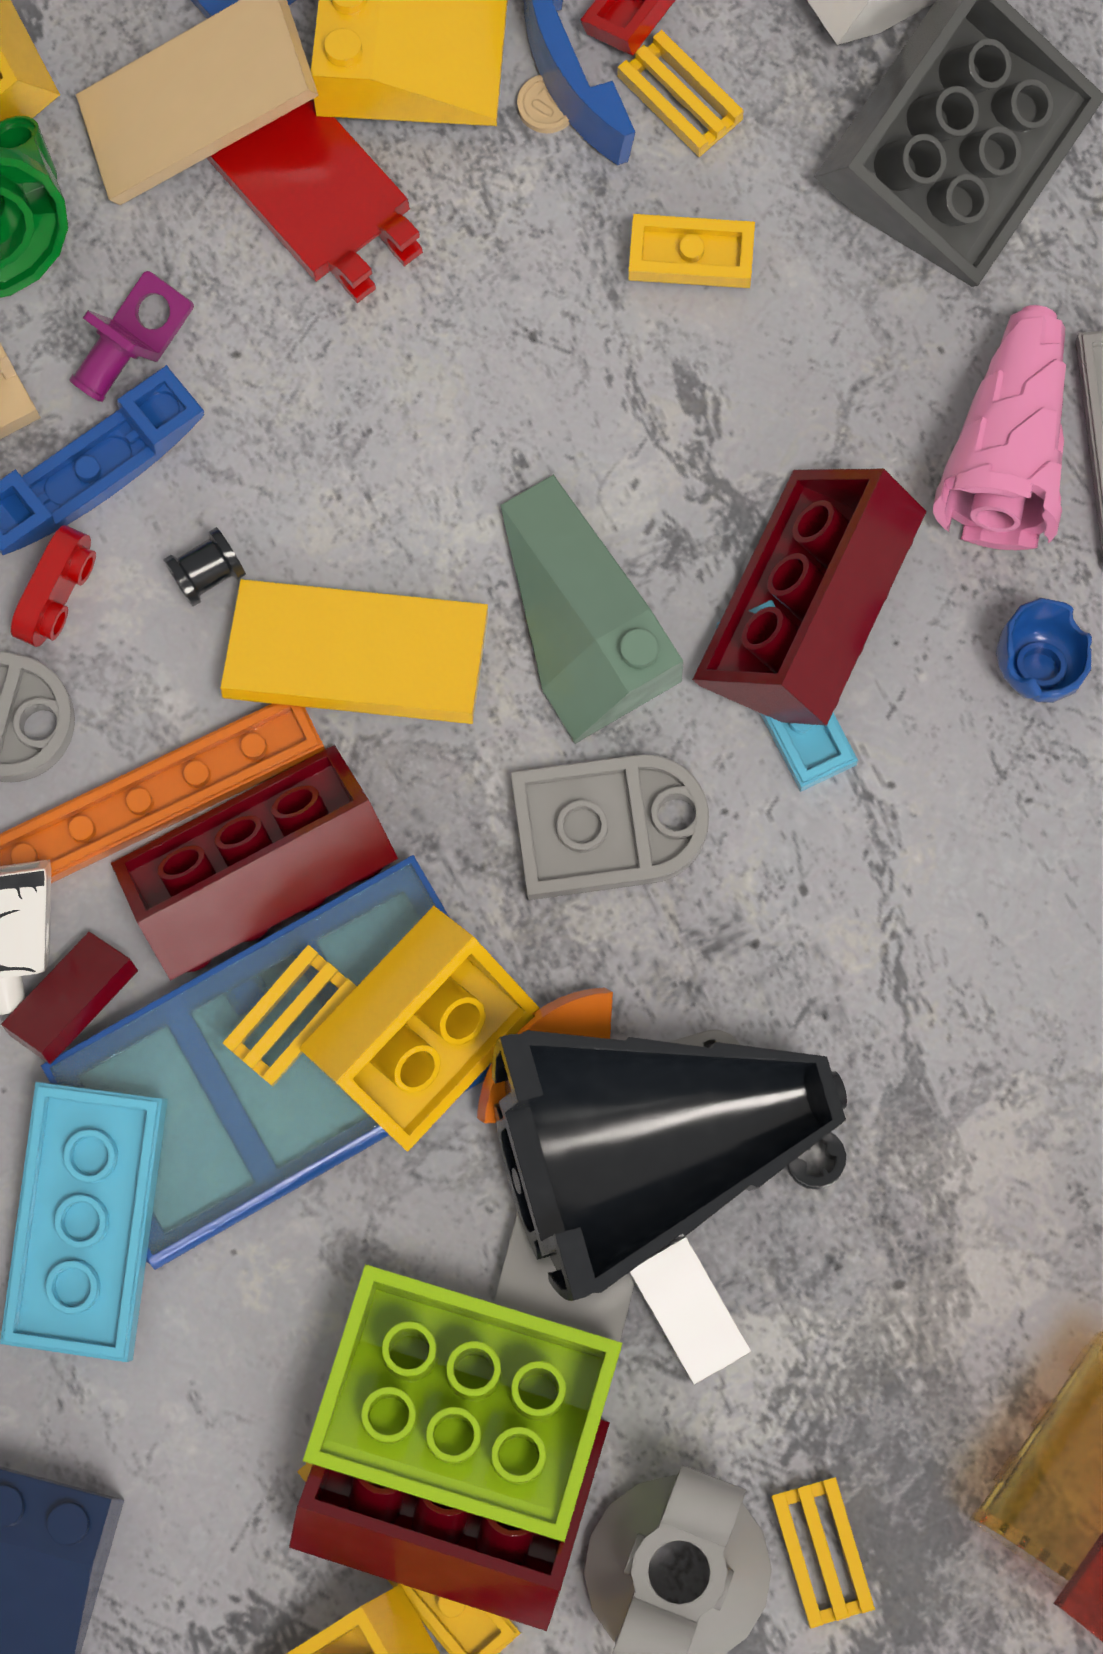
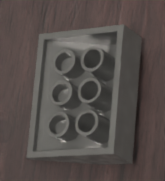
M936 0L814 177L864 221L971 287L978 286L1102 103L1103 93L1006 0Z

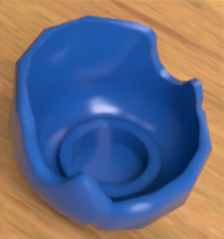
M1039 598L1020 605L1000 632L996 650L998 667L1005 680L1024 698H1030L1036 702L1054 703L1074 694L1091 671L1092 649L1090 646L1092 644V636L1090 633L1082 631L1073 619L1074 609L1065 602Z

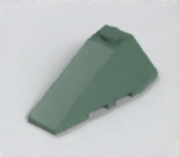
M554 474L500 505L542 692L574 744L682 682L683 659L650 607Z

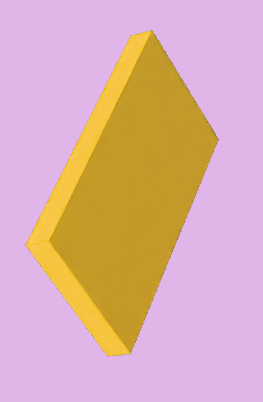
M240 579L220 687L222 698L473 724L488 621V604Z

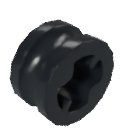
M832 1132L819 1141L826 1145L825 1156L834 1160L832 1171L828 1173L823 1167L820 1171V1177L811 1176L806 1173L807 1162L797 1158L787 1166L789 1175L797 1184L806 1189L820 1190L830 1187L839 1179L846 1165V1151L843 1143Z

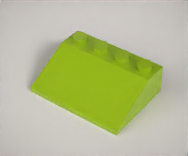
M365 1264L303 1462L565 1542L623 1343Z

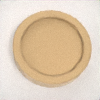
M541 75L529 79L521 87L517 98L518 113L527 127L536 132L548 134L561 131L570 124L569 119L566 115H563L549 94Z

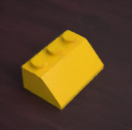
M433 906L298 1049L408 1152L492 1063L494 1047L499 1037L517 1034L534 1017L533 1013L540 1008L473 935Z

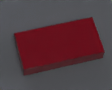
M88 932L1 1025L13 1039L51 1065L138 972V969L130 958L91 932Z

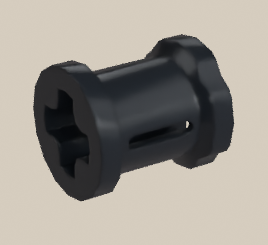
M217 527L208 532V540L182 556L176 558L170 555L163 559L192 607L201 602V594L229 577L233 576L236 579H240L246 575L231 546Z

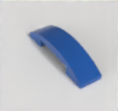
M524 0V18L531 52L539 74L542 76L543 82L559 110L564 116L566 115L572 127L600 154L616 165L628 162L636 132L613 80L593 87L589 86L557 11L562 10L563 0Z
M167 365L118 398V411L22 477L15 469L0 480V553L2 555L37 542L56 532L61 526L72 523L109 499L165 455L202 419L204 410Z

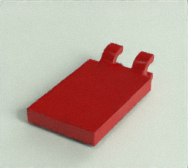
M314 99L207 157V160L315 282L331 272L356 303H359L376 289L375 283L369 278L373 274L372 269L356 253L374 238L379 236L404 267L423 253L421 245L416 241L420 237L419 231L403 216V214L410 210L408 198L335 117L316 116Z

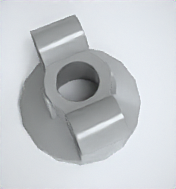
M682 1465L678 1475L639 1483L608 1506L590 1535L584 1577L592 1611L615 1642L612 1654H726L748 1637L766 1607L772 1568L764 1533L742 1503L746 1489ZM678 1540L690 1542L701 1549L708 1559L710 1568L709 1583L702 1595L692 1602L683 1604L667 1602L658 1596L651 1586L648 1574L650 1560L655 1552L666 1543Z

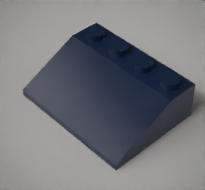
M0 1466V1654H81L123 1507V1499Z

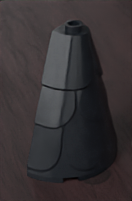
M530 1030L521 1034L499 1037L494 1047L492 1079L495 1084L505 1081L506 1094L499 1103L494 1104L495 1118L503 1160L514 1201L536 1259L550 1256L557 1271L548 1273L549 1282L555 1291L568 1301L585 1298L592 1293H602L672 1240L688 1235L745 1189L752 1191L762 1186L846 1121L843 1111L847 1106L845 1086L840 1075L836 1071H831L827 1056L715 1042L707 1048L628 1037L624 1041Z

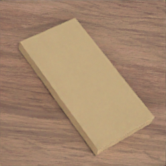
M239 0L76 94L108 199L118 205L128 202L319 96L287 0Z

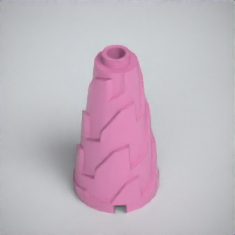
M1030 305L1010 316L1000 347L992 357L984 380L981 381L973 398L959 439L949 457L940 484L936 489L933 514L937 522L948 532L952 518L963 524L961 539L964 541L999 550H1027L1037 548L1041 533L1044 532V535L1048 538V543L1057 535L1062 514L1060 480L1064 437L1061 416L1066 364L1063 362L1066 328L1062 320L1057 319L1056 313L1050 308Z

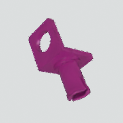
M150 271L144 272L113 319L87 310L83 319L97 328L96 332L100 337L76 373L72 374L69 379L70 382L90 397L103 402L106 398L105 395L131 357L138 359L140 356L158 362L193 310V302ZM150 295H162L168 301L170 307V315L167 322L157 329L145 328L139 318L141 302Z

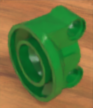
M15 116L0 122V298L15 294L44 275L60 256L69 228L65 199L57 182L56 168L38 123L33 118L27 116Z

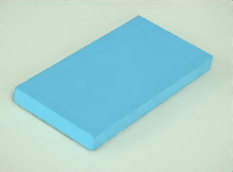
M35 1082L0 1344L121 1362L133 1360L168 1102L167 1098Z

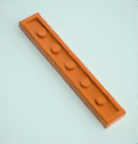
M282 704L267 705L1 833L0 866L50 859L51 883L274 777L325 750V747L305 707Z

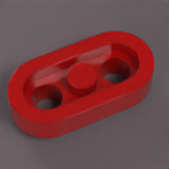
M67 525L61 526L55 532L16 607L11 623L12 637L34 647H39L46 639L53 641L59 636L68 616V607L65 604L75 585L81 586L87 581L95 564L96 552L90 549L91 538L89 535Z

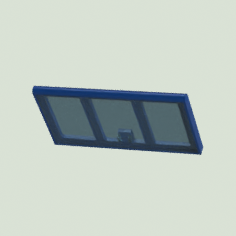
M414 855L65 1051L51 1065L47 1062L41 1065L50 1083L168 1099L146 1262L151 1264L154 1270L389 1136L304 1053L272 1087L230 1051L223 1042L307 945H310L321 957L338 969L342 975L358 986L433 906L449 917ZM310 966L243 1043L249 1050L255 1046L316 976L318 971ZM329 981L262 1058V1061L271 1067L338 988ZM490 1065L464 1092L485 1080Z

